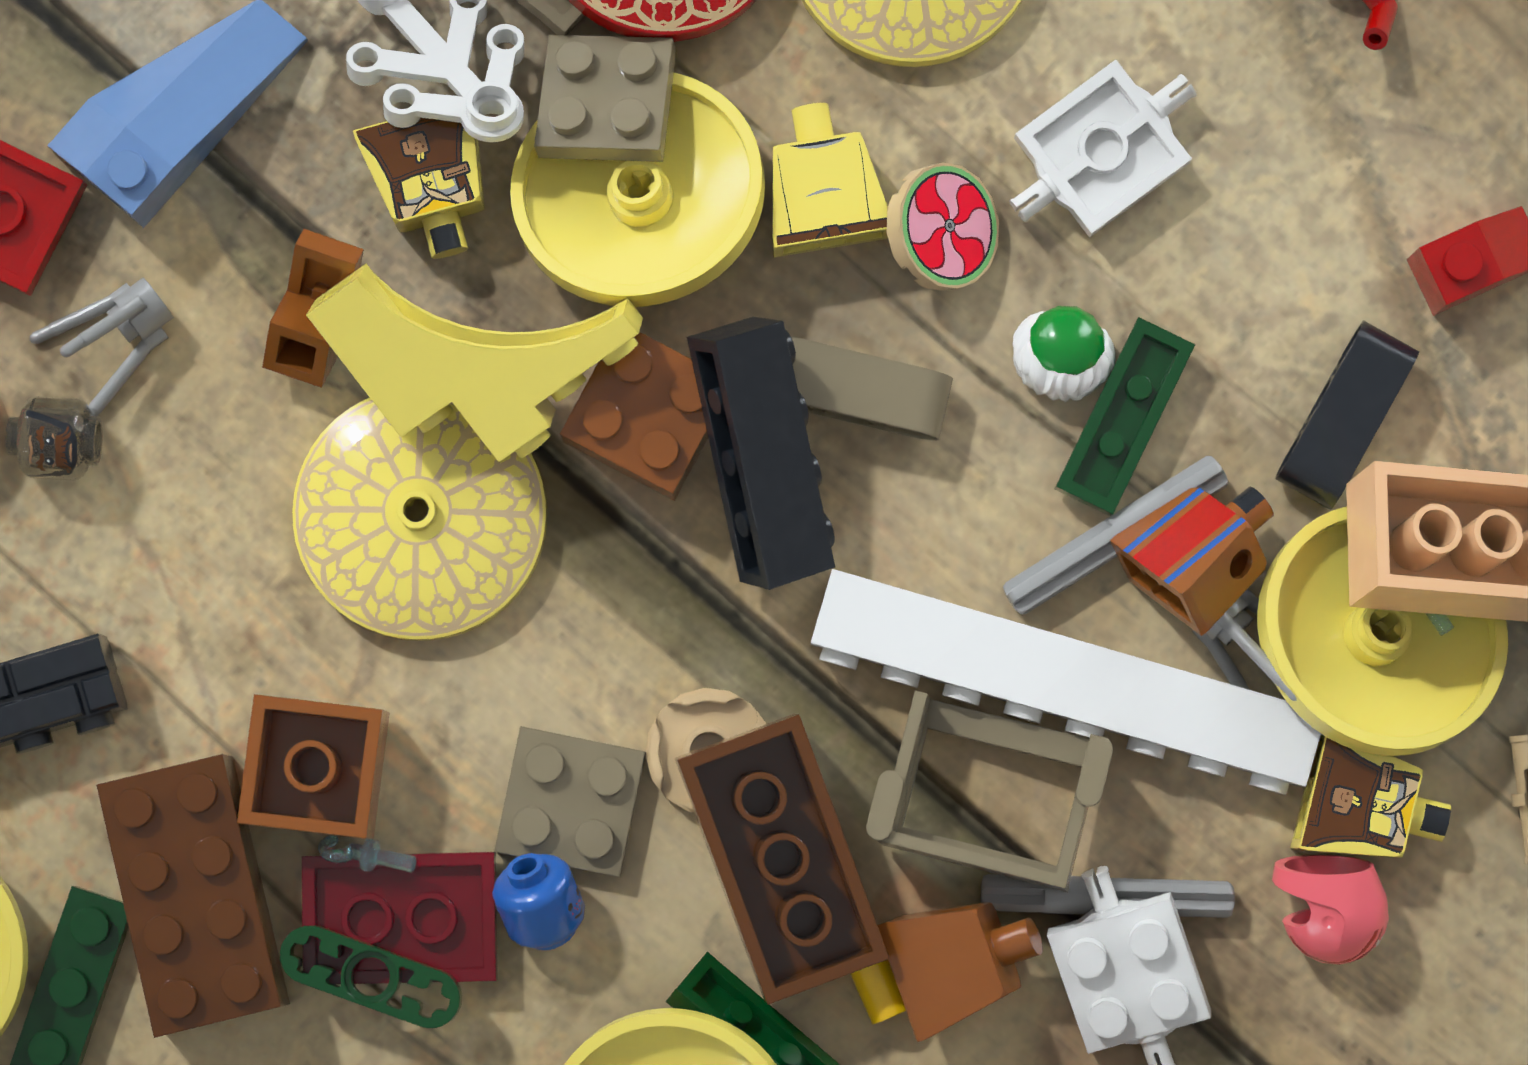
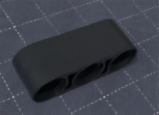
M1363 320L1349 341L1285 456L1275 479L1331 510L1344 492L1346 484L1353 476L1410 373L1420 351Z

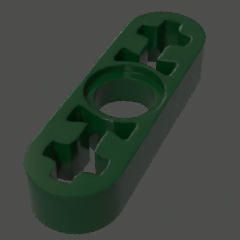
M317 925L302 926L290 932L281 945L280 962L282 968L294 981L423 1028H438L452 1021L461 1008L462 991L459 983L451 974ZM312 936L321 939L319 950L335 958H341L342 945L352 948L353 953L347 958L341 970V986L329 982L336 969L325 965H314L309 973L301 970L302 958L294 955L295 946L297 944H308ZM368 957L383 961L390 973L387 988L375 996L365 995L360 992L353 981V972L356 965ZM402 967L414 971L407 984L426 989L430 987L433 980L442 983L441 995L450 999L447 1010L438 1008L432 1013L431 1017L425 1016L421 1013L423 1002L407 995L402 996V1008L391 1005L390 1000L397 993L401 985Z

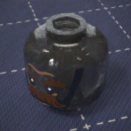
M35 396L24 403L19 417H9L5 436L6 452L8 455H17L21 471L29 478L79 480L86 474L89 466H97L100 462L103 443L102 419L99 415H92L90 407L82 399Z

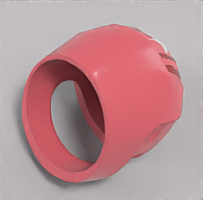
M1300 855L1283 858L1275 862L1272 877L1273 883L1283 891L1304 899L1310 909L1291 913L1282 920L1287 935L1304 955L1320 963L1341 965L1363 958L1379 944L1386 932L1389 914L1387 895L1373 863L1361 858L1339 855Z

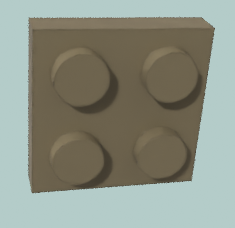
M549 35L534 144L538 158L663 162L676 57V47L673 38Z
M520 726L494 852L514 856L529 853L554 855L564 860L569 867L620 877L646 752Z

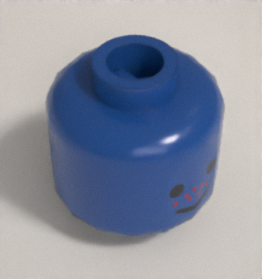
M533 853L521 855L509 863L494 883L492 896L509 937L520 946L543 951L560 947L573 937L584 919L585 904L569 865L557 856Z

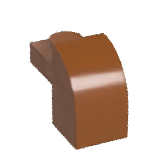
M303 229L295 243L287 291L269 324L262 368L320 388L323 387L338 356L306 314L318 297L361 267L364 249Z

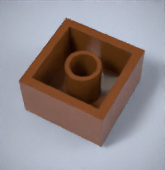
M639 332L634 337L638 345L621 360L610 366H607L603 360L597 363L562 428L560 436L563 443L675 501L708 439L702 405L691 359Z
M254 694L237 823L374 839L390 712L383 709Z

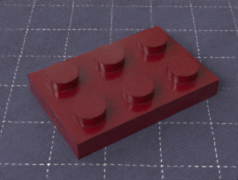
M496 852L302 856V926L317 925L443 970L451 974L457 982L497 981V907L492 896L496 881ZM312 936L311 941L303 945V971L309 973L314 965H325L336 969L329 982L341 984L342 967L347 958L353 953V949L342 945L341 958H335L322 953L319 950L321 939ZM373 957L361 960L353 972L354 984L389 983L390 973L386 964L380 959ZM402 967L401 983H407L413 976L414 971Z

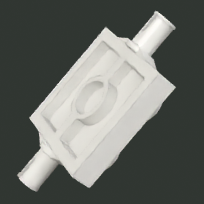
M1114 60L1018 131L1014 139L1034 164L1037 178L1039 179L1014 199L1009 200L1016 212L1033 198H1036L1021 209L1018 216L1024 222H1027L1030 217L1055 200L1057 204L1070 211L1090 238L1190 164L1192 158L1174 136L1168 118L1169 114L1196 96V92L1190 84L1173 98H1170L1186 86L1187 78L1179 74L1176 79L1152 96L1149 92L1137 86L1118 61Z
M1097 867L1096 875L1094 869H1090L1081 876L1085 881L1094 908L1078 920L1049 928L1047 938L1087 1053L1090 1054L1124 1043H1140L1148 1065H1176L1174 1064L1165 1036L1176 1028L1210 1019L1211 1008L1172 894L1169 892L1142 901H1118L1108 867Z

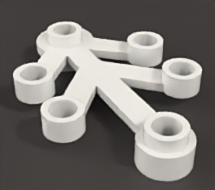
M358 0L360 5L370 13L386 15L420 54L385 50L371 42L357 43L350 47L346 54L347 75L351 81L362 86L374 85L383 76L447 84L457 95L419 93L412 85L395 84L389 87L383 96L384 117L388 123L395 127L405 128L416 124L420 118L459 122L471 137L484 142L504 141L519 131L524 118L523 104L510 85L514 66L519 64L524 57V35L522 31L510 24H500L493 27L488 32L486 38V51L490 63L485 81L481 82L469 69L476 26L482 23L487 16V0H449L451 23L447 43L408 0ZM464 2H473L477 4V6L473 8H464L461 7L460 4ZM506 42L513 44L514 47L501 49L496 45ZM364 60L375 63L370 67H360L357 65L358 62ZM398 102H407L412 106L407 109H398L393 105ZM486 114H497V115H499V116H496V117H488V116H484V115H486Z

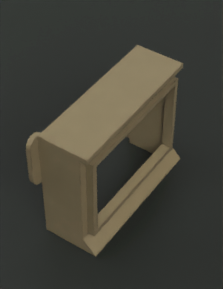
M915 690L895 770L885 771L878 778L867 820V833L883 846L1068 893L1088 808L1098 804L1102 798L1113 754V745L1108 738L1091 734L1089 739L932 700L928 693ZM928 729L1082 767L1057 866L903 827Z

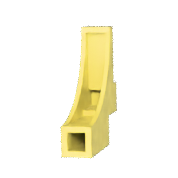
M367 263L318 297L306 314L400 437H403L417 426L422 433L433 429L453 412V408L450 406V403L453 402L498 462L513 452H516L522 458L540 447L551 435L547 429L551 426L556 411L548 397L551 395L555 402L563 400L586 381L583 372L600 360H603L607 366H610L629 354L638 345L634 337L639 334L643 320L641 314L627 298L602 313L560 328L535 332L483 330L438 317L414 305L392 290L374 274Z

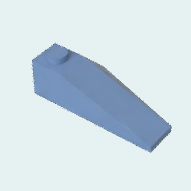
M255 0L89 98L47 146L144 228L306 44L308 39L263 0Z

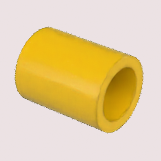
M889 960L850 974L872 1025L906 1011Z

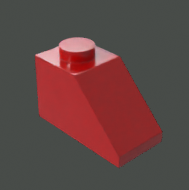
M1522 206L1476 221L1425 244L1406 259L1433 316L1528 273V218Z

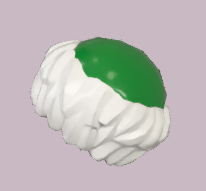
M1056 306L1045 312L1041 311L1032 314L1022 321L1013 336V362L1017 374L1022 378L1023 384L1032 388L1037 395L1046 394L1051 400L1061 399L1064 402H1067L1070 398L1075 401L1081 400L1108 379L1116 361L1114 344L1107 331L1099 326L1093 315L1077 306Z

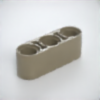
M791 336L796 351L793 369L797 388L805 399L808 412L914 438L939 440L953 383L951 376L931 369Z

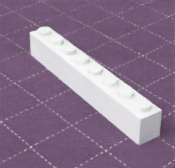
M835 569L831 571L810 644L822 648L819 660L856 670L859 659L884 666L881 678L917 688L920 677L944 683L942 695L977 706H979L982 695L1006 701L1004 714L1039 724L1043 712L1068 719L1065 727L1066 732L1089 739L1091 734L1103 736L1105 730L1129 737L1126 747L1128 750L1163 759L1166 748L1191 755L1187 767L1225 777L1228 766L1252 773L1249 785L1283 795L1287 794L1289 784L1306 787L1321 735L1320 732L1305 722L1286 700Z

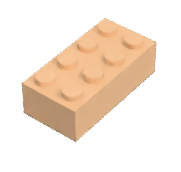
M1374 461L1346 484L1349 607L1528 622V475Z

